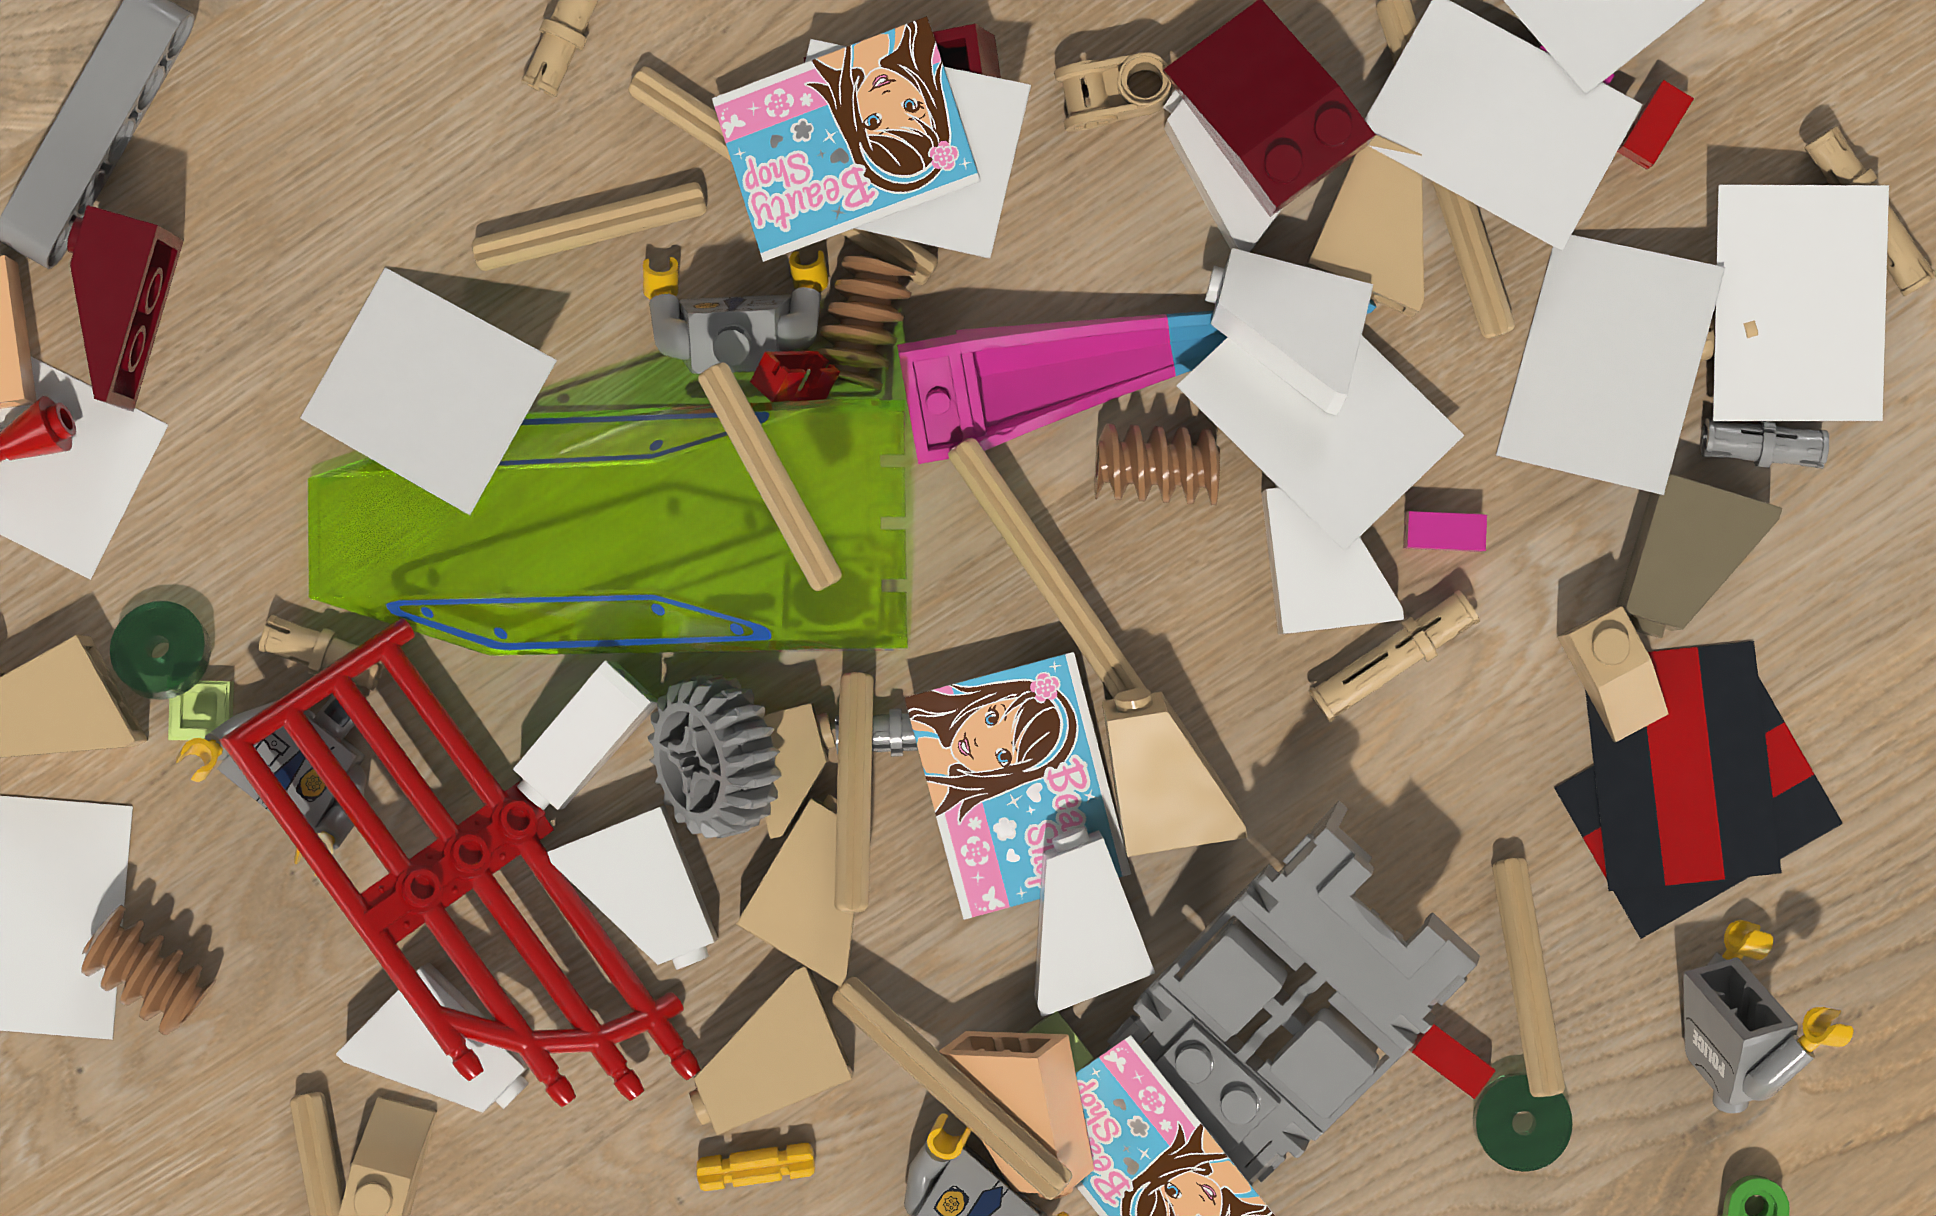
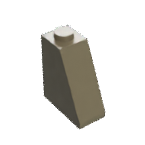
M1669 474L1664 495L1650 492L1616 607L1623 606L1636 632L1663 638L1665 629L1671 631L1683 630L1780 519L1782 507Z

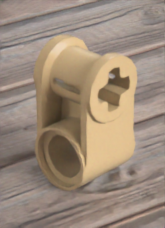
M1138 53L1107 60L1082 61L1056 69L1054 71L1055 80L1062 82L1069 116L1063 121L1065 130L1082 131L1094 129L1119 120L1151 115L1160 111L1171 96L1172 84L1162 72L1168 64L1160 56L1153 53ZM1141 70H1149L1160 77L1162 87L1156 95L1149 98H1140L1129 90L1127 84L1130 77ZM1083 84L1088 89L1089 107H1086L1081 87Z

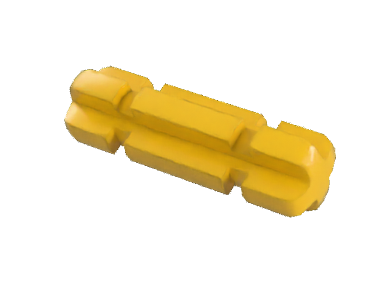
M809 1143L787 1145L786 1150L779 1151L777 1146L730 1153L727 1159H722V1155L706 1156L700 1158L696 1164L698 1184L703 1191L725 1189L726 1183H733L734 1187L782 1181V1175L789 1174L790 1179L810 1177L814 1174L816 1168L814 1151Z

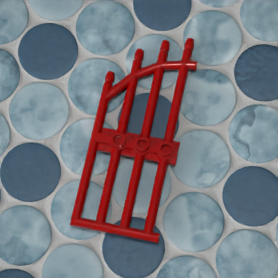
M404 618L398 619L219 739L220 743L445 1055L451 1056L453 1059L452 1064L458 1073L466 1080L471 1081L484 1070L480 1059L473 1049L467 1048L465 1038L519 1053L537 1080L545 1084V1091L550 1098L562 1108L575 1099L576 1094L566 1076L559 1073V1067L550 1054L591 1052L607 1076H611L614 1079L613 1084L620 1094L629 1101H632L645 1090L635 1071L627 1067V1060L615 1044L646 1031L662 1053L670 1057V1064L686 1081L701 1071L697 1058L690 1049L684 1047V1040L669 1021L684 1011L680 999L674 993L668 992L654 1000L569 880L551 863L548 851L540 841L554 831V828L544 816L546 813L518 789L517 785L520 781L506 791L502 789L402 650L401 646L415 637L412 627ZM379 661L383 663L485 805L458 825L352 680ZM330 694H333L437 838V840L410 859L303 713ZM281 727H284L389 873L362 893H359L254 747V745ZM521 855L633 1012L600 1024L493 874ZM473 889L573 1029L532 1030L445 908ZM425 923L495 1021L441 1006L400 950L397 943Z

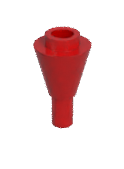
M47 396L39 398L0 431V462L6 459L17 460L70 451L72 448V436L76 434V425L68 408L61 402L55 403Z

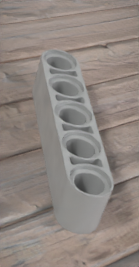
M124 0L2 212L0 216L1 243L47 269H52L57 265L67 251L68 236L73 222L77 217H84L87 205L93 206L185 45L194 25L195 16L193 13L170 0Z

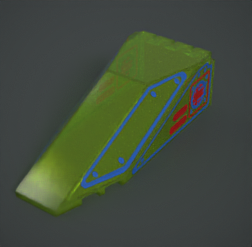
M866 398L749 403L842 572V577L839 581L820 591H815L811 588L712 405L527 414L471 515L369 457L309 477V598L389 624L404 618L414 632L489 656L910 650V638L907 636V592H882V580H907L906 530L881 529V518L906 517L905 467H881V456L905 455V424H907L905 400Z

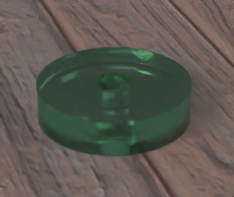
M153 601L130 611L117 625L110 643V660L117 676L136 694L155 700L174 698L189 691L203 677L211 657L210 638L203 624L189 609L170 601ZM169 643V648L165 655L159 658L152 657V652L158 644Z
M1511 1073L1497 1078L1482 1091L1475 1104L1473 1128L1479 1145L1492 1160L1510 1170L1529 1172L1550 1165L1564 1152L1572 1133V1113L1564 1095L1561 1093L1553 1096L1533 1097L1530 1093L1527 1073ZM1521 1111L1530 1112L1533 1118L1531 1128L1526 1132H1516L1512 1126L1514 1116Z

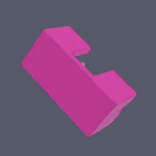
M1408 511L1405 513L1404 525L1406 527L1403 549L1465 552L1486 551L1487 515L1418 511Z

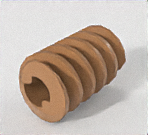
M846 256L843 258L842 267L855 276V278L836 280L835 290L848 299V301L829 303L827 312L841 322V324L822 326L820 335L834 346L833 348H818L814 351L820 352L829 361L826 368L828 365H834L840 371L837 379L869 389L882 390L883 384L870 375L869 371L870 368L889 367L890 361L877 352L876 349L878 345L896 344L898 338L883 327L885 322H900L904 320L905 315L890 304L892 299H910L912 292L901 285L898 279L899 276H915V274L874 258Z
M1107 423L1098 440L1096 451L1095 499L1098 498L1104 483H1110L1115 500H1122L1128 484H1134L1139 502H1145L1152 485H1158L1163 503H1169L1176 486H1180L1183 488L1187 504H1194L1200 488H1206L1211 505L1216 506L1220 480V448L1216 446L1212 430L1203 428L1195 445H1192L1188 429L1179 427L1171 444H1168L1164 428L1155 426L1146 443L1143 440L1138 425H1130L1123 441H1120L1114 424Z
M120 905L108 916L84 947L82 954L85 953L86 956L81 967V973L85 976H91L105 968L101 980V988L105 991H110L118 985L125 983L120 996V1003L124 1006H129L143 997L144 1001L139 1017L144 1021H148L163 1012L159 1032L162 1035H168L178 1029L190 1017L217 979L202 988L198 986L203 967L200 964H196L181 973L178 968L184 952L178 949L165 958L159 956L164 937L159 934L148 942L142 943L140 937L145 922L140 919L125 929L121 927L120 924L126 908Z

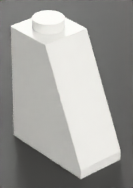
M1175 89L1163 107L1171 113L1166 121L1164 130L1230 250L1235 248L1251 252L1281 210L1271 217L1267 214Z
M1232 248L1225 268L1214 266L1210 276L1205 301L1215 303L1211 325L1323 411L1338 415L1348 396L1373 284Z
M1276 484L1275 488L1265 489L1261 492L1278 635L1404 620L1403 607L1360 537L1343 551Z
M605 660L513 768L523 778L517 785L518 789L542 810L549 804L557 810L564 809L657 707L658 699L620 664Z
M665 805L547 852L551 863L657 965L672 960L675 969L678 970L709 957L706 946L714 943L718 936Z
M1086 827L1067 831L1052 839L1054 848L1043 852L1034 997L1042 1017L1155 974L1104 838L1099 830L1088 834Z
M431 963L421 966L416 971L441 1006L486 1018ZM399 990L336 1053L344 1063L482 1113L494 1102H497L503 1109L506 1108L529 1084L521 1075L528 1066L519 1053L465 1038L467 1048L473 1049L480 1059L484 1071L471 1081L466 1080L453 1066L451 1056L445 1055Z

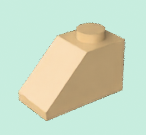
M1623 606L1609 608L1557 636L1614 742L1669 714L1652 660Z
M814 703L764 715L767 727L774 728L771 734L773 747L780 751L775 756V766L781 772V777L773 782L778 790V798L770 802L771 815L765 817L770 839L781 837L787 832L828 763L826 749L836 747L828 713L816 715Z
M380 1096L377 1097L352 1162L338 1216H410L437 1111Z

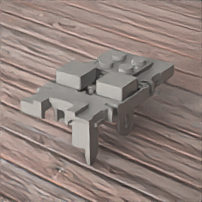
M1340 801L1315 824L1311 833H1308L1283 859L1286 865L1279 872L1268 864L1139 996L1133 1006L1134 1011L1139 1015H1131L1108 1038L1107 1042L1110 1045L1098 1056L1100 1057L1131 1035L1251 1186L1257 1179L1262 1183L1286 1159L1287 1152L1291 1153L1295 1158H1299L1306 1151L1311 1139L1316 1141L1414 1045L1417 1035L1420 1032L1425 1034L1433 1026L1436 1018L1431 1012L1433 1006L1437 1002L1442 1006L1467 981L1466 976L1477 966L1480 955L1434 913H1431L1425 919L1424 924L1405 942L1401 933L1397 930L1394 932L1379 918L1380 914L1373 908L1370 910L1355 896V891L1373 874L1374 867L1370 864L1372 857L1339 828L1348 810ZM1234 915V917L1223 927V925ZM1223 927L1208 948L1187 968L1182 978L1178 977L1176 974ZM1306 962L1316 973L1302 983L1290 996L1282 988L1288 975L1285 967L1288 964L1293 970L1297 971ZM1327 981L1336 990L1328 999L1330 1006L1328 1009H1320L1311 1017L1310 1013L1301 1004L1310 994L1318 990ZM1264 1008L1271 1017L1259 1026L1244 1044L1235 1035ZM1280 1025L1284 1026L1293 1037L1277 1052L1273 1063L1269 1059L1264 1062L1255 1054V1051ZM1378 1047L1385 1053L1380 1060L1379 1055L1376 1053Z

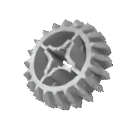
M703 674L681 680L678 684L669 686L667 694L658 697V711L651 714V723L655 732L648 736V741L654 748V756L649 761L656 766L658 777L655 784L662 785L665 792L664 804L674 806V817L677 823H686L691 834L702 833L707 839L712 837L724 838L748 832L750 828L759 825L760 819L771 815L770 802L778 798V790L773 782L781 777V772L775 766V756L780 751L773 747L771 734L774 728L767 727L764 721L765 707L754 705V694L751 688H741V684L736 677L724 678L722 674Z

